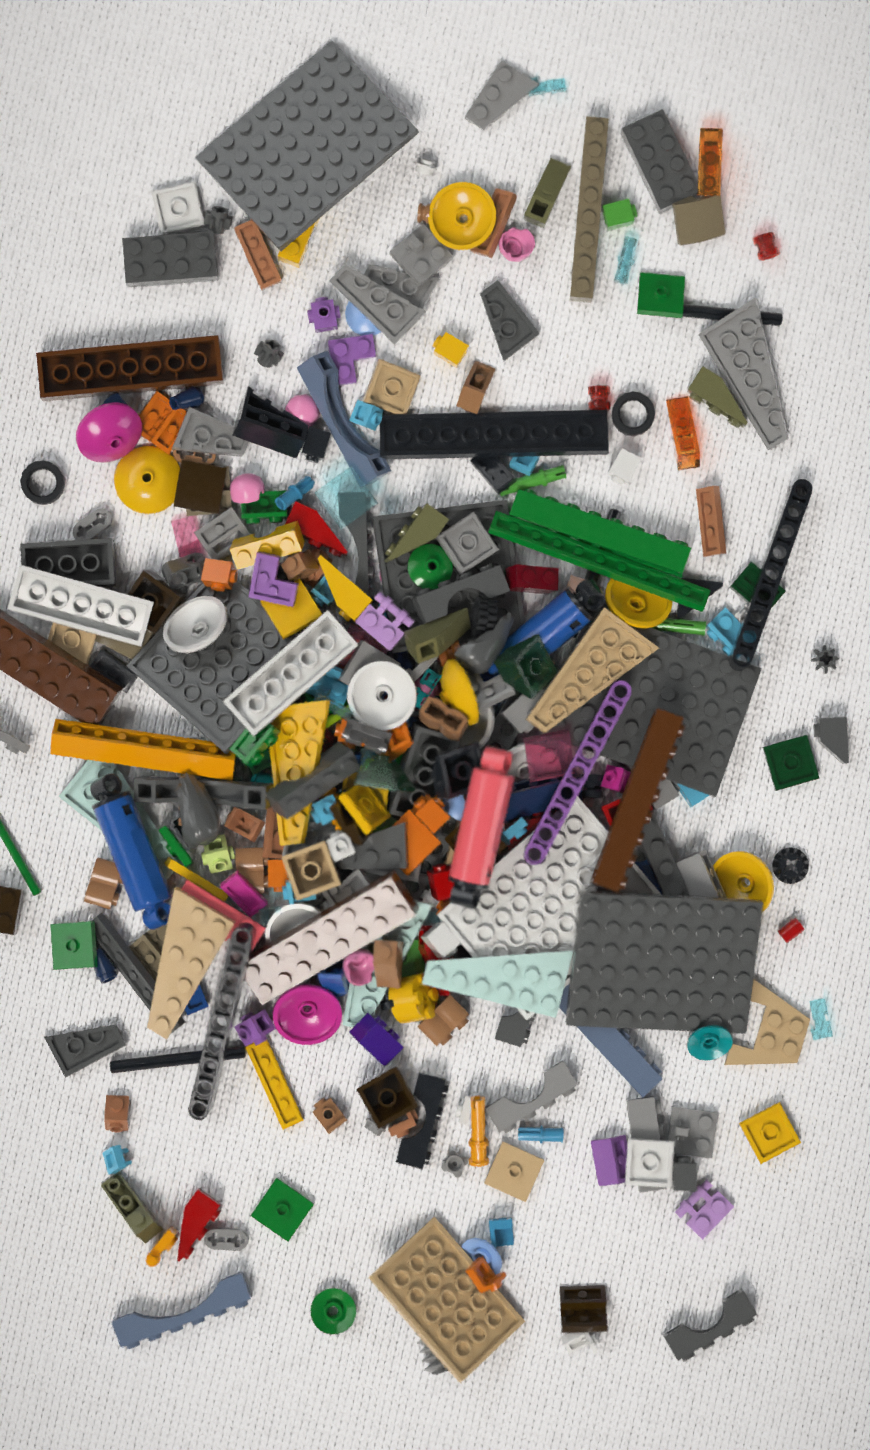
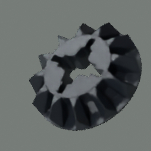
M788 847L780 850L775 855L772 868L775 876L780 881L787 884H795L803 880L807 875L809 861L801 850ZM784 858L791 862L798 859L795 864L798 873L793 872V870L783 872L787 867Z

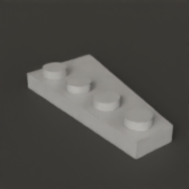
M346 264L329 280L394 345L426 314V311L413 305L410 301L389 291L386 287L377 284Z

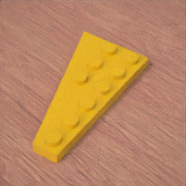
M330 700L290 705L270 722L281 731L278 734L277 742L272 747H269L274 787L283 780L293 781L303 778L319 766ZM312 803L288 820L277 814L280 846L305 843Z

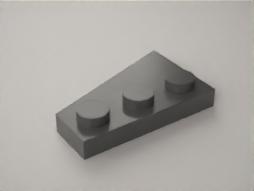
M499 280L480 293L503 362H505L539 336L540 333Z
M407 821L371 834L361 846L351 841L355 853L338 860L339 869L408 868Z
M117 1025L44 1037L65 1078L127 1045Z

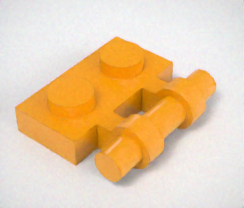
M173 1226L168 1229L146 1256L145 1261L148 1266H157L161 1260L160 1254L164 1249L169 1251L177 1242L176 1234L179 1231Z

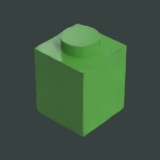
M629 198L602 205L601 210L607 231L634 224L637 211L635 204H630Z

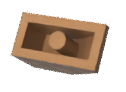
M474 361L456 406L465 411L478 414L496 368Z
M374 941L373 965L377 987L401 988L404 942Z

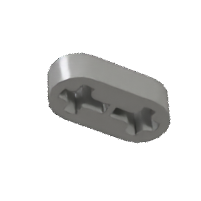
M99 508L79 521L73 528L74 538L76 540L93 539L105 531L112 523L110 512L104 508ZM98 514H107L106 524L103 525L100 522L95 526L93 525L98 520ZM90 525L92 526V528L87 531L88 536L86 538H84L83 536L78 537V534L80 533L78 529L80 527L86 529Z
M212 1228L205 1234L204 1241L206 1246L213 1250L241 1251L248 1244V1236L243 1230ZM216 1232L217 1236L225 1238V1241H218L216 1245H212L213 1243L211 1240H208V1237H211ZM236 1234H240V1238L244 1239V1242L240 1243V1246L237 1247L235 1242H229L228 1238H235Z

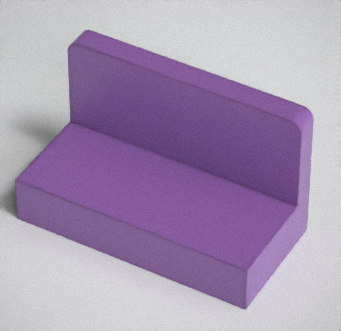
M626 1135L591 1141L598 1185L606 1186L625 1183Z

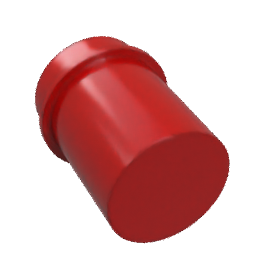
M795 917L790 919V922L777 932L786 943H789L796 936L802 934L805 929Z

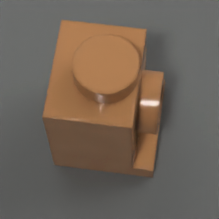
M310 549L303 553L290 554L285 562L281 564L288 580L300 579L303 581L320 569Z
M323 1097L313 1105L316 1109L312 1113L328 1134L347 1121L346 1116L331 1097L328 1100ZM326 1110H330L333 1113L330 1119L324 1117Z

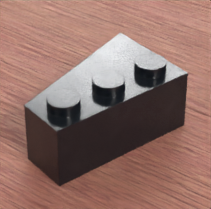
M248 386L239 405L232 436L297 458L305 443L309 425L286 410L282 412L271 405V400L267 398L263 400L253 393L254 389Z

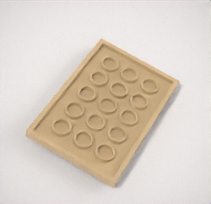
M433 1217L368 1278L455 1379L461 1383L507 1340L525 1320L498 1289L493 1292L490 1290L483 1293L479 1292L466 1273V1270L474 1261L442 1224Z

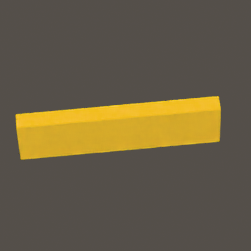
M268 1040L257 1046L254 1042L246 1046L245 1048L282 1130L304 1121Z

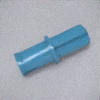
M306 476L295 485H290L286 492L275 499L277 507L280 510H286L295 501H300L303 495L313 488L314 480L310 476Z
M540 1125V1128H518V1140L540 1141V1144L543 1141L563 1143L564 1128H543V1125Z

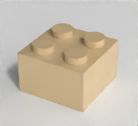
M326 841L281 857L297 901L342 885Z

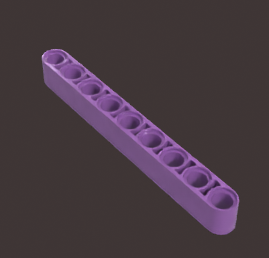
M617 681L607 692L524 850L523 858L529 865H538L545 859L631 695V687L627 682ZM616 686L625 688V697L619 698L615 695L614 689ZM606 706L614 708L615 716L613 718H607L604 715L603 710ZM599 726L604 729L605 735L603 738L599 739L593 735L594 727ZM584 747H591L594 751L593 758H585L582 755V749ZM572 768H581L583 777L575 779L571 775ZM563 787H568L572 790L573 795L571 799L566 800L562 798L560 792ZM556 807L561 810L562 816L559 820L551 818L550 810ZM541 828L550 830L551 838L545 841L540 838L539 831ZM531 848L539 850L540 859L538 861H532L529 858L528 852Z

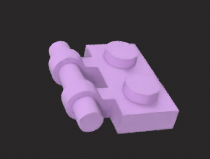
M379 592L374 598L380 603L378 609L369 604L355 622L385 648L392 651L404 636V632L399 629L402 623L410 628L415 621L409 616L410 613L405 609L401 610L395 605L391 597H386ZM386 610L396 617L393 623L383 615Z
M707 1179L701 1185L698 1184L697 1191H694L687 1200L683 1199L679 1203L681 1206L675 1211L680 1218L687 1212L692 1216L686 1224L702 1240L734 1208L718 1190L712 1196L707 1193L713 1186ZM702 1197L706 1202L696 1211L693 1206Z

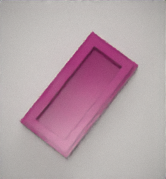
M238 870L220 883V888L250 918L268 905V901Z

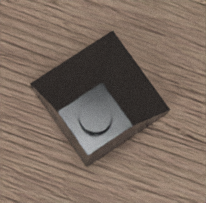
M478 741L436 755L431 776L437 797L449 800L468 793L473 769L482 767V754Z

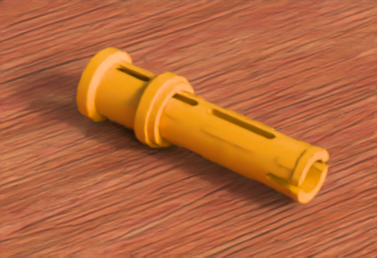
M473 1096L470 1098L472 1134L468 1141V1146L471 1147L469 1164L482 1167L489 1164V1158L487 1157L489 1140L485 1136V1097Z

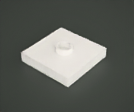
M195 181L151 191L161 235L205 227Z
M628 1138L625 1185L672 1188L674 1141Z

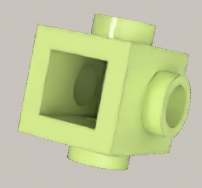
M225 834L219 835L213 842L204 845L205 852H201L204 866L208 865L210 874L233 869L231 860L235 859L233 846H228Z

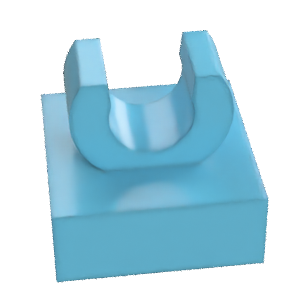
M116 1145L102 1153L108 1175L118 1173L132 1164L131 1160L125 1161L123 1157L124 1154L129 1152L127 1148L121 1149L120 1145Z

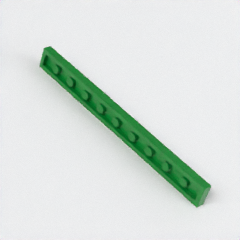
M498 511L495 512L488 533L700 612L704 611L708 600L709 589Z

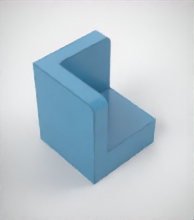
M512 1218L488 1219L491 1244L495 1248L513 1245Z

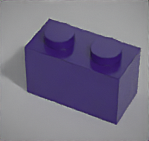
M367 1013L349 1033L375 1059L386 1067L404 1048L398 1041L401 1037L392 1028L387 1031L385 1029L387 1024L379 1016L374 1018Z

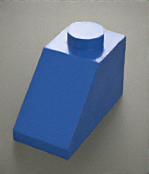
M338 961L319 972L321 986L329 990L336 997L344 996L349 990L350 982L343 971L344 961Z

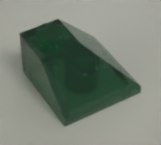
M535 634L505 649L494 661L502 680L529 699H533L558 673L539 634Z
M376 754L375 759L367 758L354 782V785L415 792V787L398 762L389 761L390 756Z

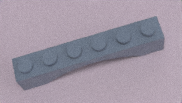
M325 351L316 354L299 365L297 370L360 488L376 482L391 472L386 459L380 458V450L364 440L349 421L340 397L338 369L329 352Z
M243 1271L221 1279L208 1298L189 1311L164 1317L149 1316L134 1311L113 1319L111 1323L120 1348L126 1346L127 1350L139 1346V1341L148 1338L150 1342L161 1338V1333L170 1330V1333L178 1332L184 1329V1324L189 1322L192 1325L204 1322L205 1316L213 1314L214 1317L227 1313L226 1309L235 1306L236 1309L249 1305L248 1300H251L252 1296Z

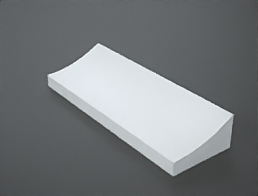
M20 565L8 610L142 647L154 602Z
M327 610L229 695L223 703L254 737L358 647V644Z

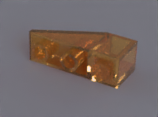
M700 128L697 195L720 196L723 128Z
M689 397L667 399L666 405L677 470L700 467V450Z

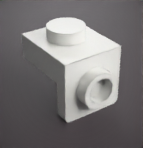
M342 829L329 834L331 839L326 840V844L334 861L341 860L355 853L351 843L352 840L343 833Z
M470 1092V1096L464 1095L463 1103H458L455 1117L459 1118V1123L468 1125L471 1114L470 1098L473 1096L482 1097L484 1095Z
M594 1332L566 1333L560 1337L568 1354L587 1345H590L594 1355L598 1353L595 1345L599 1344Z

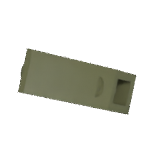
M550 158L526 209L523 220L543 229L545 228L572 166Z
M702 366L687 390V393L690 394L689 398L698 404L701 402L709 406L708 410L717 416H720V414L728 418L727 422L732 426L745 428L748 422L723 379Z
M428 503L422 507L418 506L411 515L413 521L409 526L405 524L398 533V536H400L396 544L392 542L385 551V554L388 556L384 562L388 563L434 540L449 519Z
M461 609L404 631L407 651L418 664L441 655L471 628L468 609Z
M120 1172L115 1173L101 1184V1187L133 1233L145 1244L164 1230Z

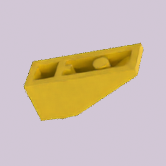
M320 555L318 561L337 607L340 609L338 614L347 622L351 619L355 622L367 606L373 603V600Z

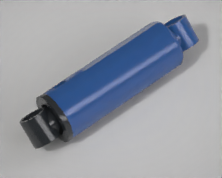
M592 579L584 580L578 584L576 592L568 586L510 634L501 654L487 672L479 674L483 682L505 672L511 685H515L594 620L595 616L592 611L600 609L605 603V596L597 583Z
M112 773L96 779L91 784L90 791L93 798L100 801L92 805V809L133 910L138 912L144 909L142 919L145 926L152 930L157 929L168 923L171 905L164 901L170 899L172 894L130 790L120 793L122 783L119 777Z

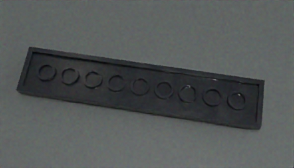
M607 410L478 412V414L382 415L380 423V458L386 460L609 455Z

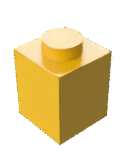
M447 332L444 333L443 337L439 335L432 346L435 348L434 355L458 368L469 350V345Z

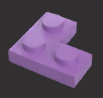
M373 334L328 340L330 356L338 369V385L357 383L354 361L376 358Z
M258 551L255 558L249 598L294 607L299 583L277 579L281 556Z

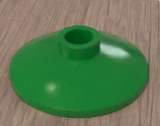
M425 544L412 552L408 560L407 569L411 580L418 587L434 590L439 588L437 584L450 579L453 563L442 547L434 544ZM429 562H433L436 567L434 570H430L428 568Z
M329 1288L321 1291L316 1295L311 1304L310 1315L312 1322L317 1329L326 1334L337 1335L345 1332L352 1326L356 1318V1305L353 1298L347 1292L338 1288ZM332 1306H335L338 1309V1312L335 1315H332L329 1312V1308Z

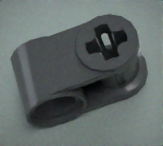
M191 553L166 562L162 566L161 572L169 587L180 589L184 586L202 582L204 555L201 553Z

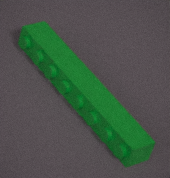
M518 489L509 516L679 578L683 577L692 549L688 547L687 543L680 540H675V542L667 540V537L660 533H654L653 535L646 533L645 529L636 525H632V527L623 525V522L616 518H611L610 520L602 518L600 513L582 511L575 504L568 503L564 505L558 503V499L551 496H546V498L538 496L537 492L531 489H524V491Z

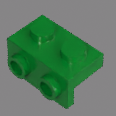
M286 490L265 491L263 494L261 491L259 500L251 503H241V519L246 520L247 524H259L260 520L269 519V523H282L283 519L288 518V510H280L275 503V499L286 492Z
M269 723L253 737L245 729L230 747V750L243 760L242 762L245 765L253 767V765L261 762L265 750L277 742L278 734L281 731L272 723Z

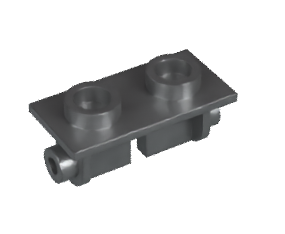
M348 718L341 738L345 739V742L358 746L364 743L366 744V749L375 751L378 754L380 752L385 754L392 734Z

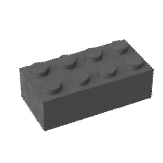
M663 109L621 129L620 134L659 215L673 209L672 203L689 196L694 198L700 196L702 190Z
M213 231L122 238L127 288L218 281L215 235Z
M112 538L20 544L21 565L98 587L117 586L115 549Z
M413 722L410 730L413 744L402 755L389 795L387 811L390 814L402 817L408 810L413 813L411 809L419 797H425L428 794L433 799L436 796L431 776L436 755L459 748L461 739L459 741L450 740L440 730Z

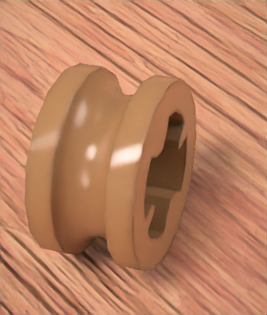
M419 203L418 223L425 221L426 224H429L428 217L431 203L427 205Z

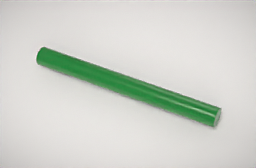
M0 819V837L33 896H36L42 891Z

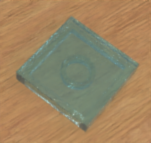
M352 466L314 492L341 530L378 504Z

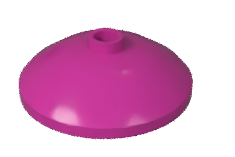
M123 403L100 405L88 412L79 423L76 430L78 449L83 456L94 462L106 463L118 460L131 452L139 442L142 434L141 419L137 412L129 405Z
M300 985L287 990L278 998L273 1009V1021L279 1034L288 1041L300 1045H313L324 1042L336 1033L342 1021V1009L336 996L329 990L316 985Z

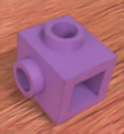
M328 297L314 299L315 302L310 303L311 309L307 310L309 323H314L315 333L338 330L336 319L341 318L339 305H334L333 299L328 300ZM322 312L328 313L326 316L320 315Z
M265 1009L255 1015L252 1011L240 1018L242 1021L240 1024L234 1026L245 1047L253 1042L256 1046L267 1040L266 1035L276 1029Z

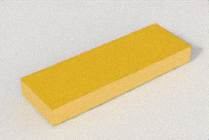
M169 856L164 864L169 869L223 902L228 898V895L221 888Z

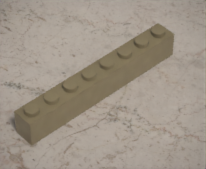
M586 116L569 301L592 303L609 118Z

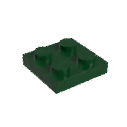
M807 735L762 747L775 791L820 779Z

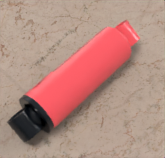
M488 746L482 756V767L473 769L448 880L455 883L450 895V902L452 904L474 910L479 903L481 889H489L514 777L507 774L512 763V753L510 751Z

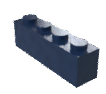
M572 768L571 775L575 779H580V776ZM566 770L513 783L504 823L510 822L511 819L527 818L535 813L545 812ZM563 787L561 789L562 798L566 800L572 798L573 793L570 788ZM581 789L578 794V797L583 802V795Z

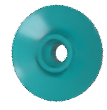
M705 1026L690 1035L687 1041V1048L691 1056L696 1059L705 1061L715 1060L728 1053L732 1047L733 1039L731 1033L721 1026Z

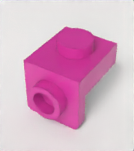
M607 764L601 787L623 793L631 772L624 768Z

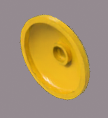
M456 182L447 185L434 196L430 204L428 222L433 235L441 244L454 250H469L484 243L492 234L496 224V208L490 195L480 186L469 182ZM462 216L468 217L465 223L460 222Z
M137 447L122 457L116 467L114 474L116 493L120 500L135 512L155 514L164 511L174 503L180 466L171 454H167L158 447ZM145 474L151 475L149 482L143 481Z
M614 579L609 580L605 589V601L611 613L633 627H655L667 619L672 609L671 600Z
M450 659L446 661L441 676L442 693H440V698L449 709L457 710L465 715L468 719V725L472 726L477 724L479 720L475 694L461 665L456 660Z
M734 851L723 855L715 862L713 867L727 898L761 900L763 902L762 913L768 908L774 895V880L770 869L763 860L746 851ZM745 878L750 881V885L745 883Z

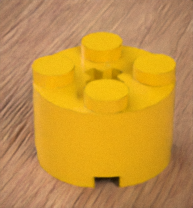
M424 973L402 977L401 988L389 987V1000L393 999L394 1007H391V1010L396 1020L401 1024L427 1020L435 1016V1001L439 998L438 991L435 987L421 984Z

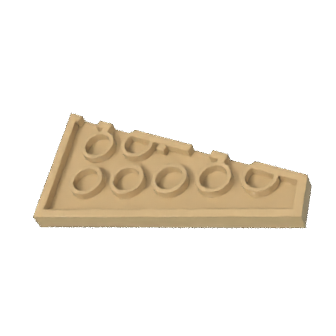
M605 607L602 608L525 720L541 732H547L635 665L658 650L659 647Z
M177 886L173 892L147 1025L148 1029L165 1039L169 1038L236 922Z

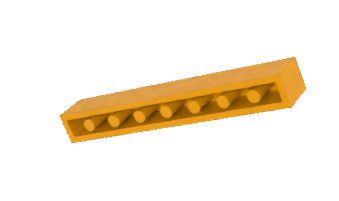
M55 719L51 733L50 754L233 781L237 755L231 750L225 754L212 741Z

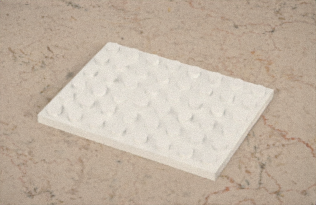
M578 796L545 859L541 863L529 865L523 858L524 850L534 833L533 831L494 865L489 889H481L480 900L474 910L449 903L437 914L439 919L447 925L473 958L574 951L580 891H587L590 887L594 886V884L589 882L608 831ZM558 809L551 815V818L559 820L562 816L561 810ZM541 828L539 836L542 840L546 841L551 838V832L547 828ZM531 848L528 856L532 861H538L540 859V852L538 849ZM635 863L632 868H627L625 875L629 877L624 889H619L618 893L661 895ZM598 886V890H597V891L613 892V891H610V890H608V889H605V888H602V887ZM573 954L564 988L570 983ZM516 1008L526 1020L535 1014L534 1012Z

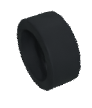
M640 392L624 393L613 405L611 414L613 425L624 435H642L649 430L655 418V409L652 401ZM638 401L643 404L647 412L646 420L638 427H628L622 422L620 409L626 402Z
M44 460L35 461L22 472L20 480L21 489L25 496L33 503L40 505L51 504L57 501L63 494L65 487L64 476L60 469L52 462ZM38 470H48L56 478L55 489L47 496L36 495L30 488V477Z

